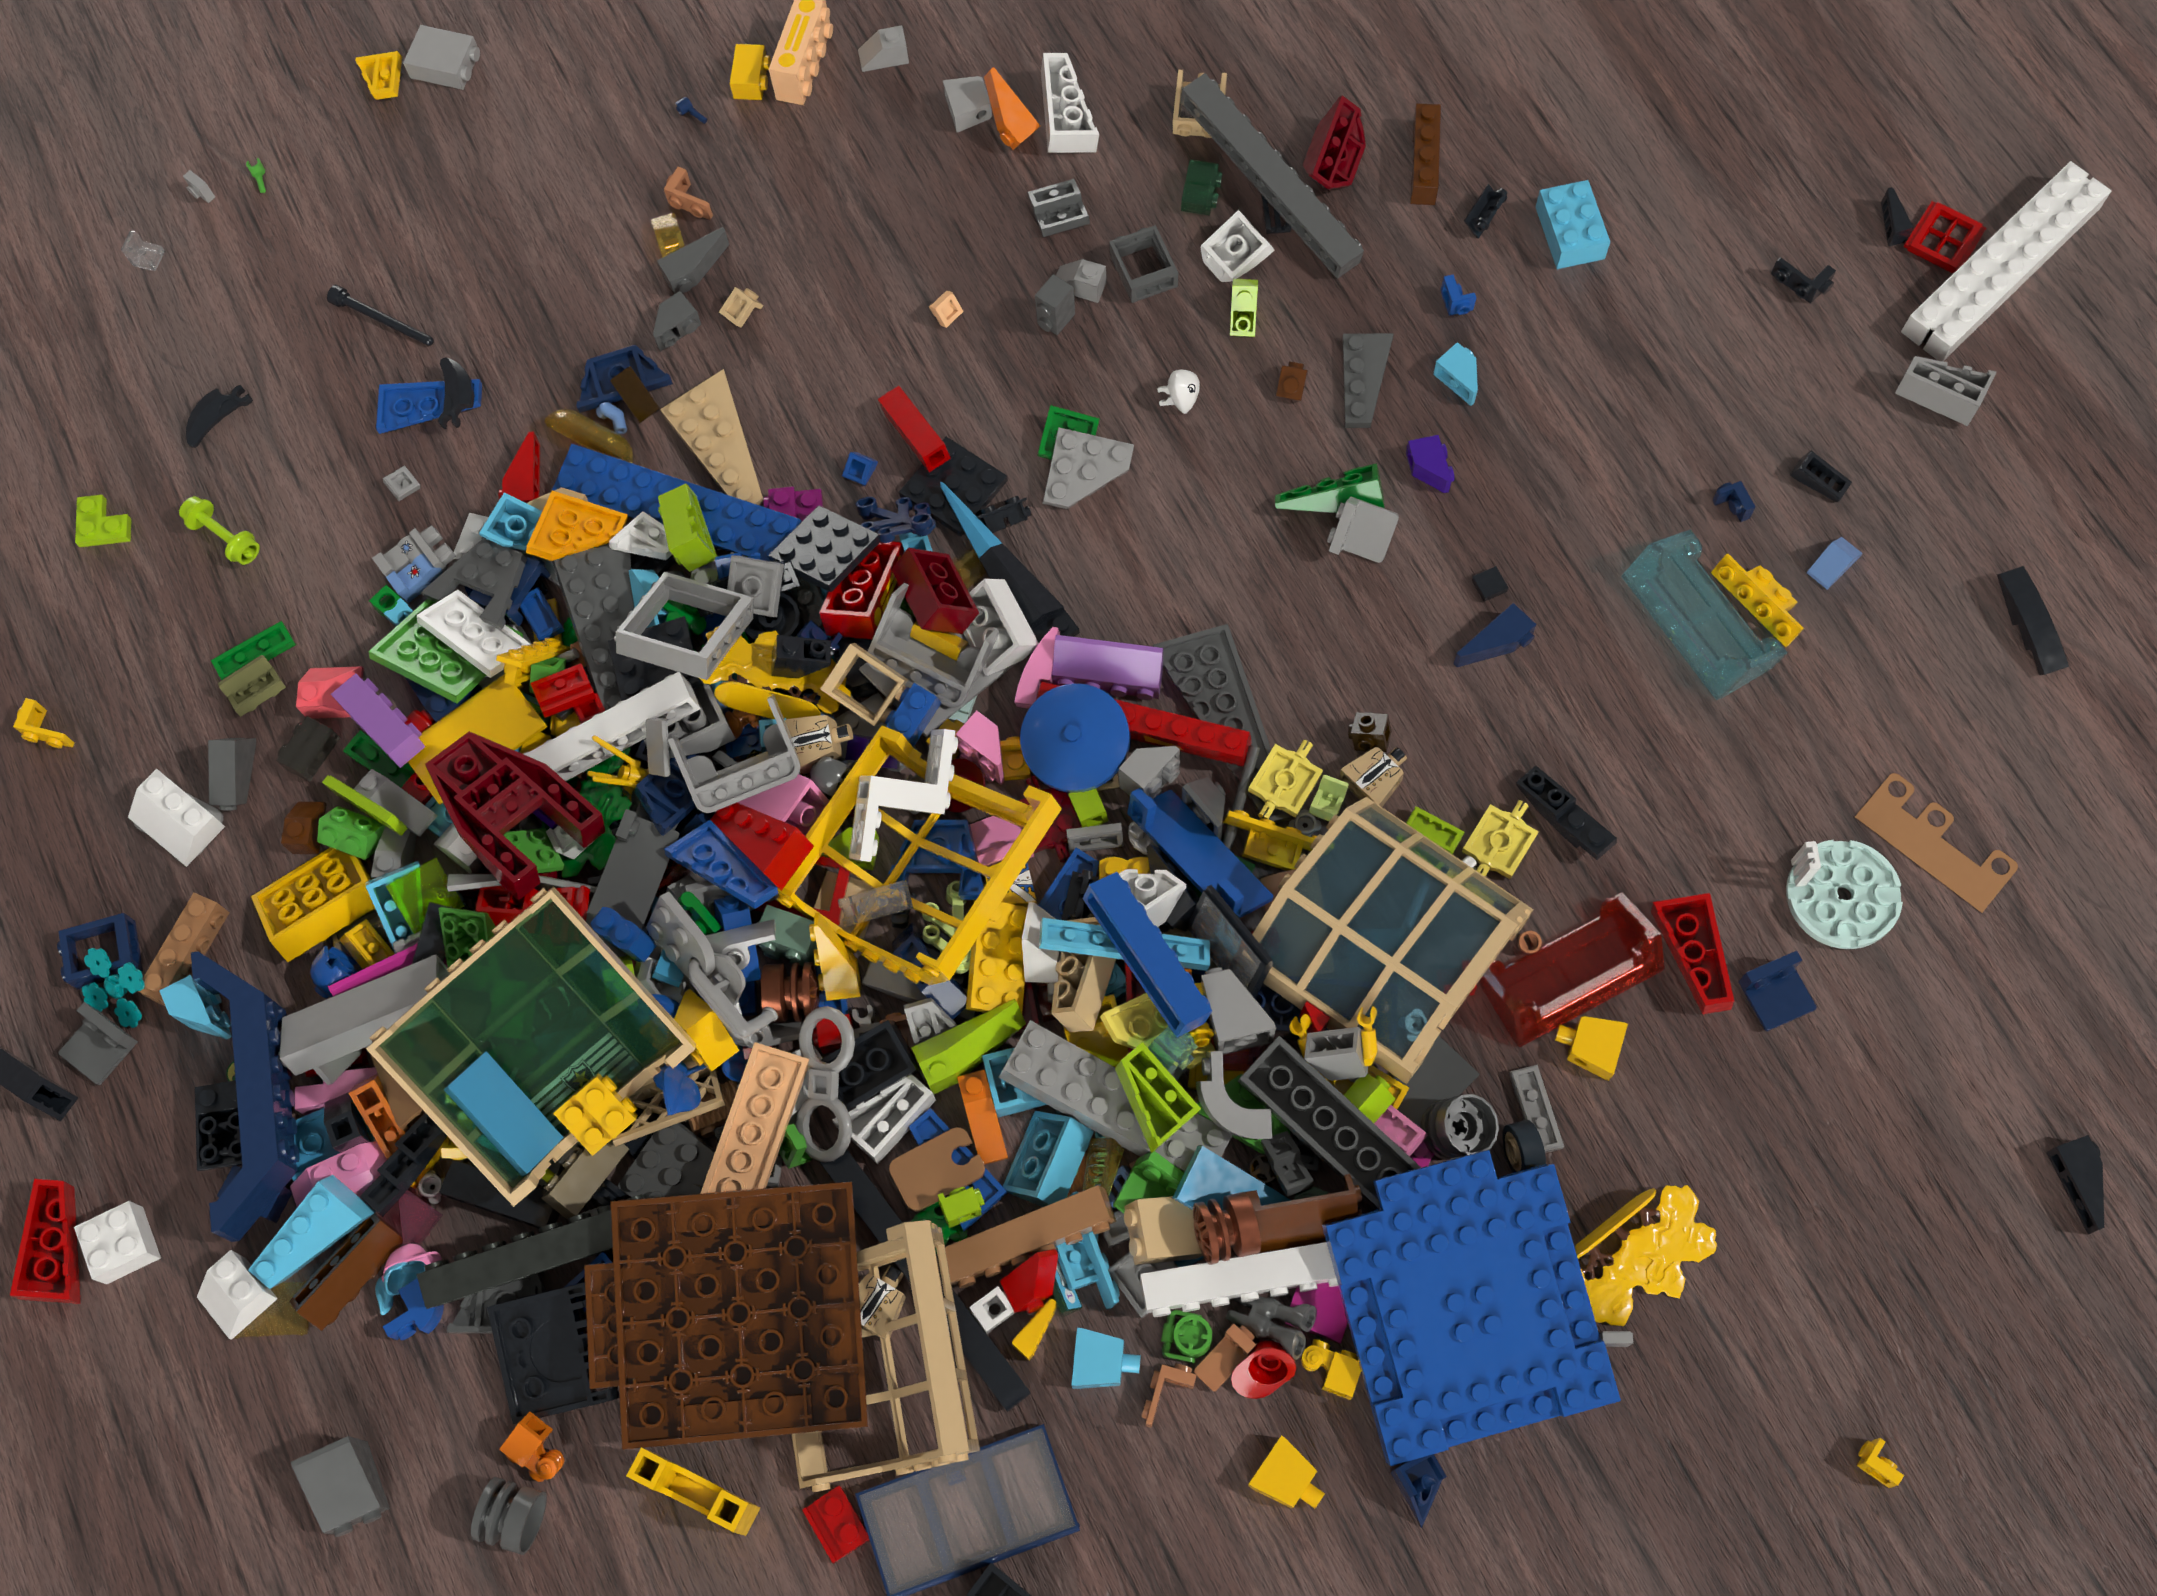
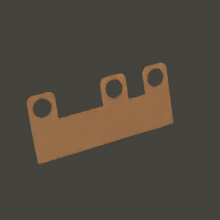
M1890 774L1857 813L1855 818L1983 913L2017 871L2018 864L2002 851L1995 850L1981 867L1941 838L1943 833L1953 823V815L1938 803L1933 802L1925 808L1917 819L1901 808L1914 793V786L1899 774ZM1893 781L1902 782L1906 787L1905 795L1902 797L1892 796L1888 790L1889 784ZM1933 810L1941 811L1946 818L1944 825L1940 827L1931 825L1927 818L1929 812ZM1996 858L2005 859L2010 866L2008 873L2004 875L1995 873L1991 867L1992 861Z

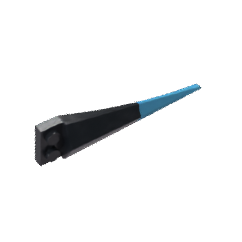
M940 482L944 495L964 529L989 579H1005L1038 643H1040L1052 627L1058 628L1062 636L1074 637L1080 633L1079 627L1066 612L1064 606L943 482Z

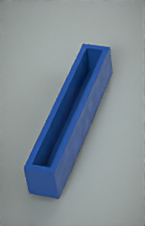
M1115 872L1089 884L1082 899L1176 1038L1205 1024L1213 1011L1208 999L1197 989L1193 977L1184 970L1178 961L1176 952L1169 948L1163 939L1160 929L1151 922L1143 904L1138 902L1132 894L1128 882L1123 880L1118 872Z

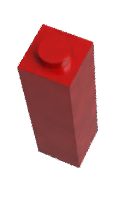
M900 386L878 398L885 416L929 472L951 459L944 442Z

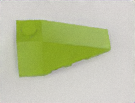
M1013 999L911 1048L933 1094H936L957 1084V1077L971 1073L983 1062V1055L995 1052L1019 1031L1026 1022L1017 1001Z

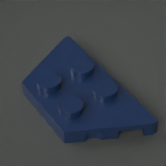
M636 345L587 359L585 376L580 387L582 392L576 406L579 413L595 409L604 402L614 403L623 400L610 380L629 366L632 367L648 391L673 384L671 377L658 368L657 364L651 358L646 357L644 352Z
M670 758L669 776L649 774L636 785L634 793L662 836L696 808L675 758Z

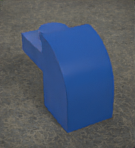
M415 1279L398 1290L408 1311L383 1326L387 1336L392 1339L405 1340L416 1333V1328L429 1334L436 1328L442 1318L444 1305L426 1309L418 1279Z

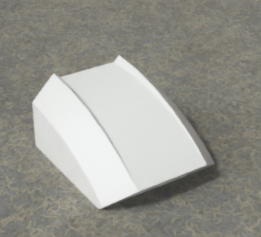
M1239 210L1200 247L1203 262L1221 282H1230L1233 279L1239 278L1274 251L1268 241L1259 234Z

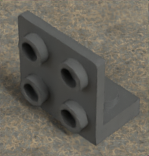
M83 1002L76 1010L85 1017L82 1020L83 1025L58 1053L95 1084L101 1085L138 1041L99 1010Z

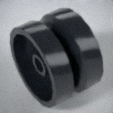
M780 592L777 617L753 614V620L744 631L750 643H754L758 638V634L775 630L779 635L796 637L804 624L796 602L789 595Z

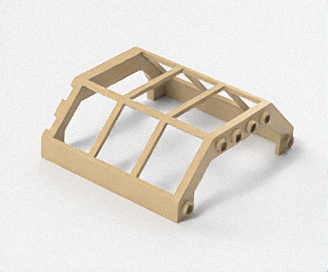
M930 1220L904 1222L887 1228L888 1241L857 1251L858 1272L869 1270L870 1274L879 1279L878 1267L904 1258L907 1259L916 1314L887 1322L885 1326L886 1331L891 1332L918 1324L927 1381L898 1388L888 1334L886 1339L880 1337L889 1391L866 1395L867 1405L890 1400L899 1458L828 1472L822 1431L792 1434L800 1488L812 1486V1492L831 1489L830 1483L892 1470L896 1471V1476L932 1467L969 1460L968 1453L980 1451L942 1228L937 1227ZM935 1248L937 1249V1255H938V1261H939V1267H940V1272H941V1278H942V1284H943V1290H944V1296H945V1298H943V1292H942V1286H941V1281H940V1275H939V1269H938V1263H937V1257H936ZM947 1314H948V1319H949V1325H950V1331H951V1336H952V1342H953V1348H954V1354H955V1360H956L957 1368H955L953 1350H952L951 1339H950V1333H949V1327H948V1321H947ZM862 1328V1338L877 1335L867 1328ZM958 1382L960 1383V1389H961V1394H962V1400H963V1406H964V1412H965V1418H966V1424H967L969 1439L967 1438V1432H966V1426H965V1420H964V1414H963V1409H962V1403H961V1397H960V1391H959ZM929 1390L938 1449L909 1456L900 1398Z

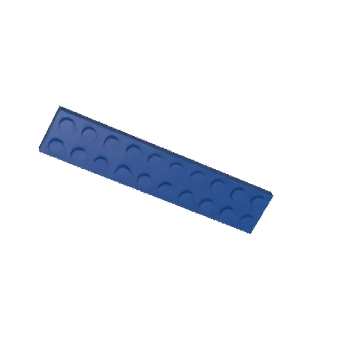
M572 443L552 489L555 491L562 487L585 494L588 502L628 514L627 517L631 519L636 518L643 511L663 524V519L658 511V507H660L658 496L683 484H687L697 496L714 547L734 553L741 552L746 557L758 552L761 553L760 560L770 561L769 554L802 522L799 518Z

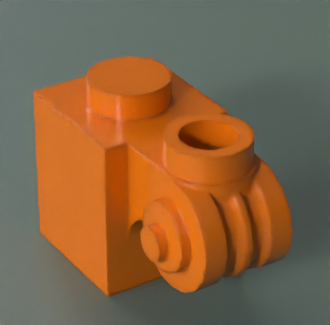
M529 1412L517 1424L499 1449L511 1462L518 1464L522 1468L524 1466L527 1467L530 1476L538 1482L553 1478L564 1464V1457L560 1451L556 1449H551L548 1452L545 1451L543 1447L544 1441L553 1429L532 1412Z

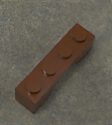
M1416 103L1413 120L1412 142H1414L1410 204L1435 205L1439 184L1441 104Z

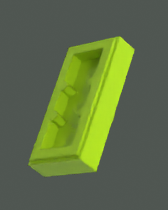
M1415 806L1406 824L1452 855L1465 833Z

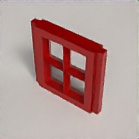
M1931 201L1906 241L1904 248L1954 273L1968 260L1987 228L1982 226V223L1950 207ZM1939 216L1951 221L1945 233L1932 227ZM1956 224L1969 230L1962 242L1949 236ZM1928 233L1941 239L1934 251L1921 245ZM1945 242L1958 247L1952 259L1939 254Z

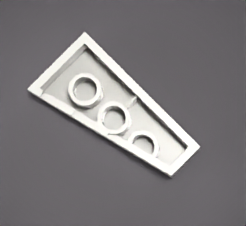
M1043 53L1041 80L1048 153L1096 152L1099 132L1097 127H1094L1093 117L1090 109H1087L1085 104V97L1082 89L1080 90L1078 86L1077 76L1068 53Z

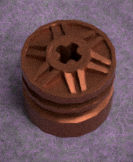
M813 962L804 963L803 974L799 963H794L790 976H787L784 964H765L763 966L761 975L762 1009L771 1007L778 1014L777 1020L771 1023H785L789 1010H792L795 1021L801 1022L803 1009L806 1017L818 1008L820 990Z
M1245 1192L1224 1196L1223 1210H1221L1215 1199L1208 1200L1207 1206L1204 1202L1194 1203V1232L1197 1243L1209 1265L1218 1263L1219 1256L1222 1261L1230 1260L1231 1246L1238 1257L1260 1252L1261 1238L1253 1205Z

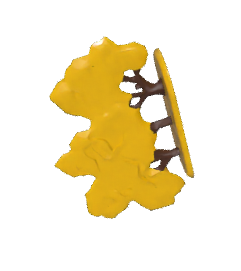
M718 627L706 633L707 640L711 638ZM776 630L758 634V638L751 644L740 636L708 680L701 679L704 684H713L721 680L729 681L719 684L714 690L715 697L720 703L732 709L770 719H775L767 701L768 697L772 695L775 696L783 718H786V720L820 716L821 712L819 709L825 713L832 714L838 711L841 704L821 690V687L836 666L832 658L830 666L801 678L771 676L772 650L776 636L779 635ZM733 673L737 674V681L732 679ZM845 677L838 689L850 696L851 691L845 687L847 680ZM793 687L798 690L797 694L792 692ZM775 688H782L787 690L792 696L773 692L771 690ZM808 688L814 690V693L808 698L803 695V698L799 697L801 692ZM819 695L821 699L819 701L814 700V697Z
M1666 1185L1662 1190L1660 1204L1656 1209L1645 1207L1655 1197L1656 1189L1652 1188L1639 1194L1574 1246L1577 1258L1582 1257L1588 1252L1590 1253L1589 1263L1586 1269H1581L1595 1322H1607L1610 1325L1624 1326L1633 1310L1632 1291L1637 1285L1642 1286L1647 1294L1658 1295L1661 1292H1665L1667 1296L1680 1298L1686 1280L1680 1269L1681 1261L1699 1263L1715 1253L1717 1248L1715 1241L1716 1230L1704 1223L1694 1222L1699 1200L1688 1185H1684L1682 1188ZM1639 1211L1643 1224L1642 1227L1624 1231L1621 1225ZM1657 1215L1660 1218V1222L1656 1223L1651 1216ZM1615 1231L1622 1240L1620 1250L1611 1255L1602 1254L1597 1245ZM1604 1258L1611 1259L1612 1263L1606 1264ZM1596 1260H1600L1603 1266V1276L1600 1279H1596L1594 1274V1267L1598 1266ZM1587 1271L1590 1272V1280H1587L1584 1276Z

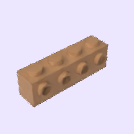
M193 893L142 979L145 984L144 989L138 992L150 1000L165 1006L159 990L192 975L191 953L198 951L203 955L206 954L230 912L217 902Z

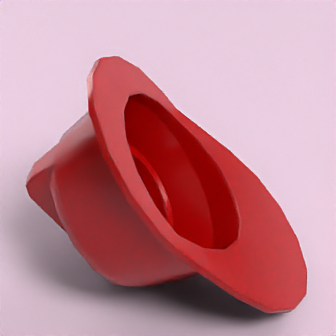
M1271 1340L1259 1342L1250 1355L1233 1370L1231 1376L1232 1386L1237 1393L1246 1398H1264L1272 1394L1295 1375L1296 1363L1290 1354L1283 1351L1279 1342Z

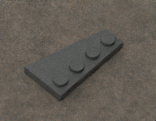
M1394 333L1343 334L1345 428H1371Z

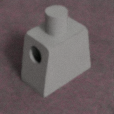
M976 76L943 81L945 98L956 132L968 129L992 117L991 103L982 77Z

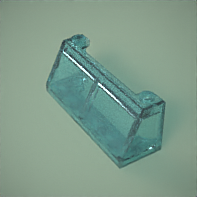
M1690 529L1650 543L1621 577L1713 697L1719 700L1772 669L1788 652L1777 639L1767 637L1760 641L1697 561L1702 553V545Z

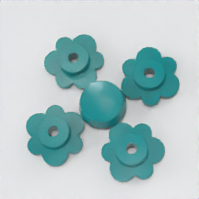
M95 948L88 949V955L84 957V962L90 967L93 975L105 978V989L98 987L95 982L83 986L84 1002L101 1012L108 1007V993L112 998L118 999L114 1012L119 1017V1023L123 1027H137L138 1021L142 1018L141 1012L133 1001H127L121 997L127 991L133 994L144 989L145 984L142 980V972L136 969L132 963L127 962L123 967L118 968L119 975L109 976V968H111L112 964L105 950L101 948L97 950Z

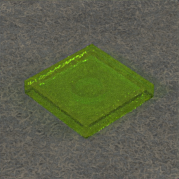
M436 857L385 885L414 934L421 931L429 902L457 909L464 907L456 891L448 892V877Z

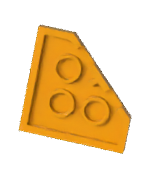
M552 490L527 544L526 553L553 561L607 544L609 540L625 527L628 514Z

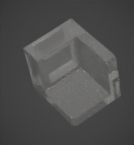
M130 230L121 248L134 267L156 271L165 253L161 245L144 242L138 233Z

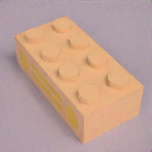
M794 0L769 67L776 100L804 105L806 97L811 95L813 78L817 77L819 72V61L821 57L825 56L827 39H830L833 33V24H830L829 19L830 9L827 8L826 0Z

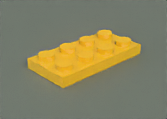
M1001 902L971 947L966 1002L967 1010L986 1013L1015 999L1022 1013L1025 986L1022 935L1028 907Z

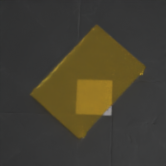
M307 1281L280 1283L271 1288V1291L278 1299L234 1338L284 1335L303 1336L308 1334L309 1321L299 1315L289 1302Z

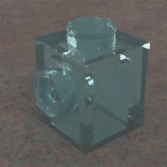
M1168 1026L1154 1039L1148 1049L1172 1074L1178 1067L1183 1071L1195 1059L1191 1054L1198 1046L1194 1043V1039L1188 1032L1176 1038Z

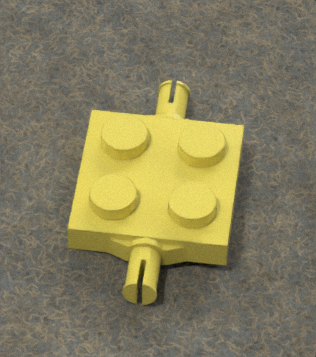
M1303 740L1297 752L1286 750L1277 744L1274 745L1248 788V792L1265 802L1258 814L1260 818L1264 816V819H1269L1275 808L1295 818L1297 817L1323 772L1322 769L1311 764L1306 758L1313 747L1311 742L1307 745V740Z
M1519 800L1511 813L1502 811L1490 804L1463 847L1462 852L1471 856L1480 864L1476 871L1483 876H1486L1488 871L1491 870L1511 879L1539 831L1526 825L1521 819L1529 807L1527 803H1524L1522 806L1523 801Z

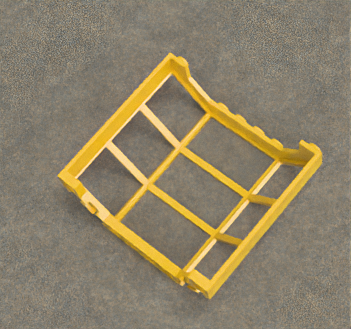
M882 725L805 836L814 847L781 891L777 887L778 897L776 899L782 905L788 908L793 907L814 921L815 913L819 912L800 900L795 895V892L821 854L824 853L878 891L851 933L846 932L820 914L844 942V945L852 953L862 952V955L873 963H877V961L883 962V966L893 973L903 972L907 979L916 984L922 981L928 985H934L950 981L1062 808L1051 794L1030 785L1023 794L1030 803V805H1027L954 774L952 781L948 783L947 791L950 793L951 799L953 798L1023 828L997 869L994 870L925 839L941 814L931 813L918 833L915 834L878 808V811L881 812V821L911 842L883 884L828 845L856 804L859 777L875 776L889 755L925 780L927 762L920 758L922 754L912 747L902 733ZM919 847L990 878L963 921L892 889ZM886 896L957 929L937 960L920 952L917 954L916 958L924 965L923 968L858 937Z

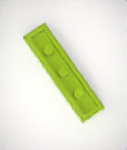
M328 775L322 783L338 797L400 836L408 829L394 814L333 776Z

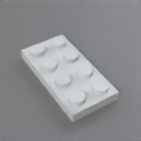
M459 590L454 591L417 614V623L490 678L504 670L505 663L496 661L497 655L506 653L510 649L521 648L522 645H531L506 625H504L503 629H499L483 622L480 615L484 609Z

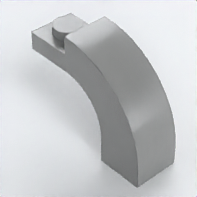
M1223 1051L1206 1052V1058H1202V1073L1207 1075V1081L1196 1082V1090L1199 1101L1208 1117L1218 1127L1232 1135L1250 1139H1272L1271 1109H1246L1235 1104L1228 1096L1224 1087Z

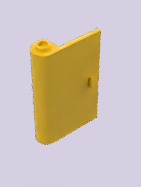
M505 673L423 731L419 737L426 747L410 759L408 763L439 805L443 801L425 763L470 731L512 750H516L547 728V725L519 690L523 685L521 683L516 685L504 683Z

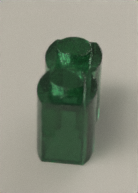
M1190 159L1181 200V211L1210 216L1211 209L1217 208L1219 193H1215L1216 187H1221L1223 172H1219V164Z

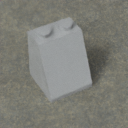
M1213 968L1206 971V975H1201L1203 994L1208 999L1213 1010L1208 1017L1210 1029L1214 1031L1213 1041L1216 1051H1223L1224 1055L1274 1042L1275 1023L1230 969Z

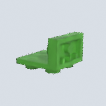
M546 828L506 832L503 835L537 866L538 873L563 870L564 863L559 853L555 851L546 833Z
M1150 1151L1136 1160L1113 1206L1124 1213V1206L1137 1199L1172 1197L1184 1172L1157 1152L1151 1153Z

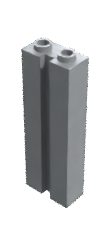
M436 954L283 1017L282 1030L280 1031L281 1045L278 1053L282 1065L288 1067L296 1076L369 1046L372 1043L369 1037L382 1026L388 1029L427 994L424 990L427 985L437 977L442 981L450 974L446 970L447 967ZM446 990L437 999L451 1012V995ZM428 1006L399 1033L440 1016Z

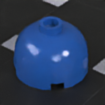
M324 946L315 957L310 970L311 979L316 985L315 991L323 998H332L333 995L328 986L357 973L358 971L353 966L357 962L336 947H331L328 950L327 946Z

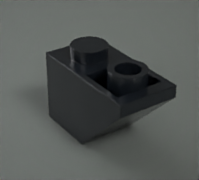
M783 635L776 636L772 650L771 676L801 678L830 666L831 641Z
M348 1093L324 1103V1125L332 1147L341 1153L359 1144L371 1142L362 1116Z

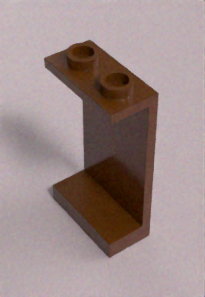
M1347 1174L1344 1175L1345 1191L1262 1206L1257 1190L1245 1192L1253 1205L1260 1231L1261 1249L1257 1254L1326 1242L1322 1225L1362 1214L1361 1208H1358L1357 1205L1362 1203L1359 1185L1354 1186L1351 1175Z

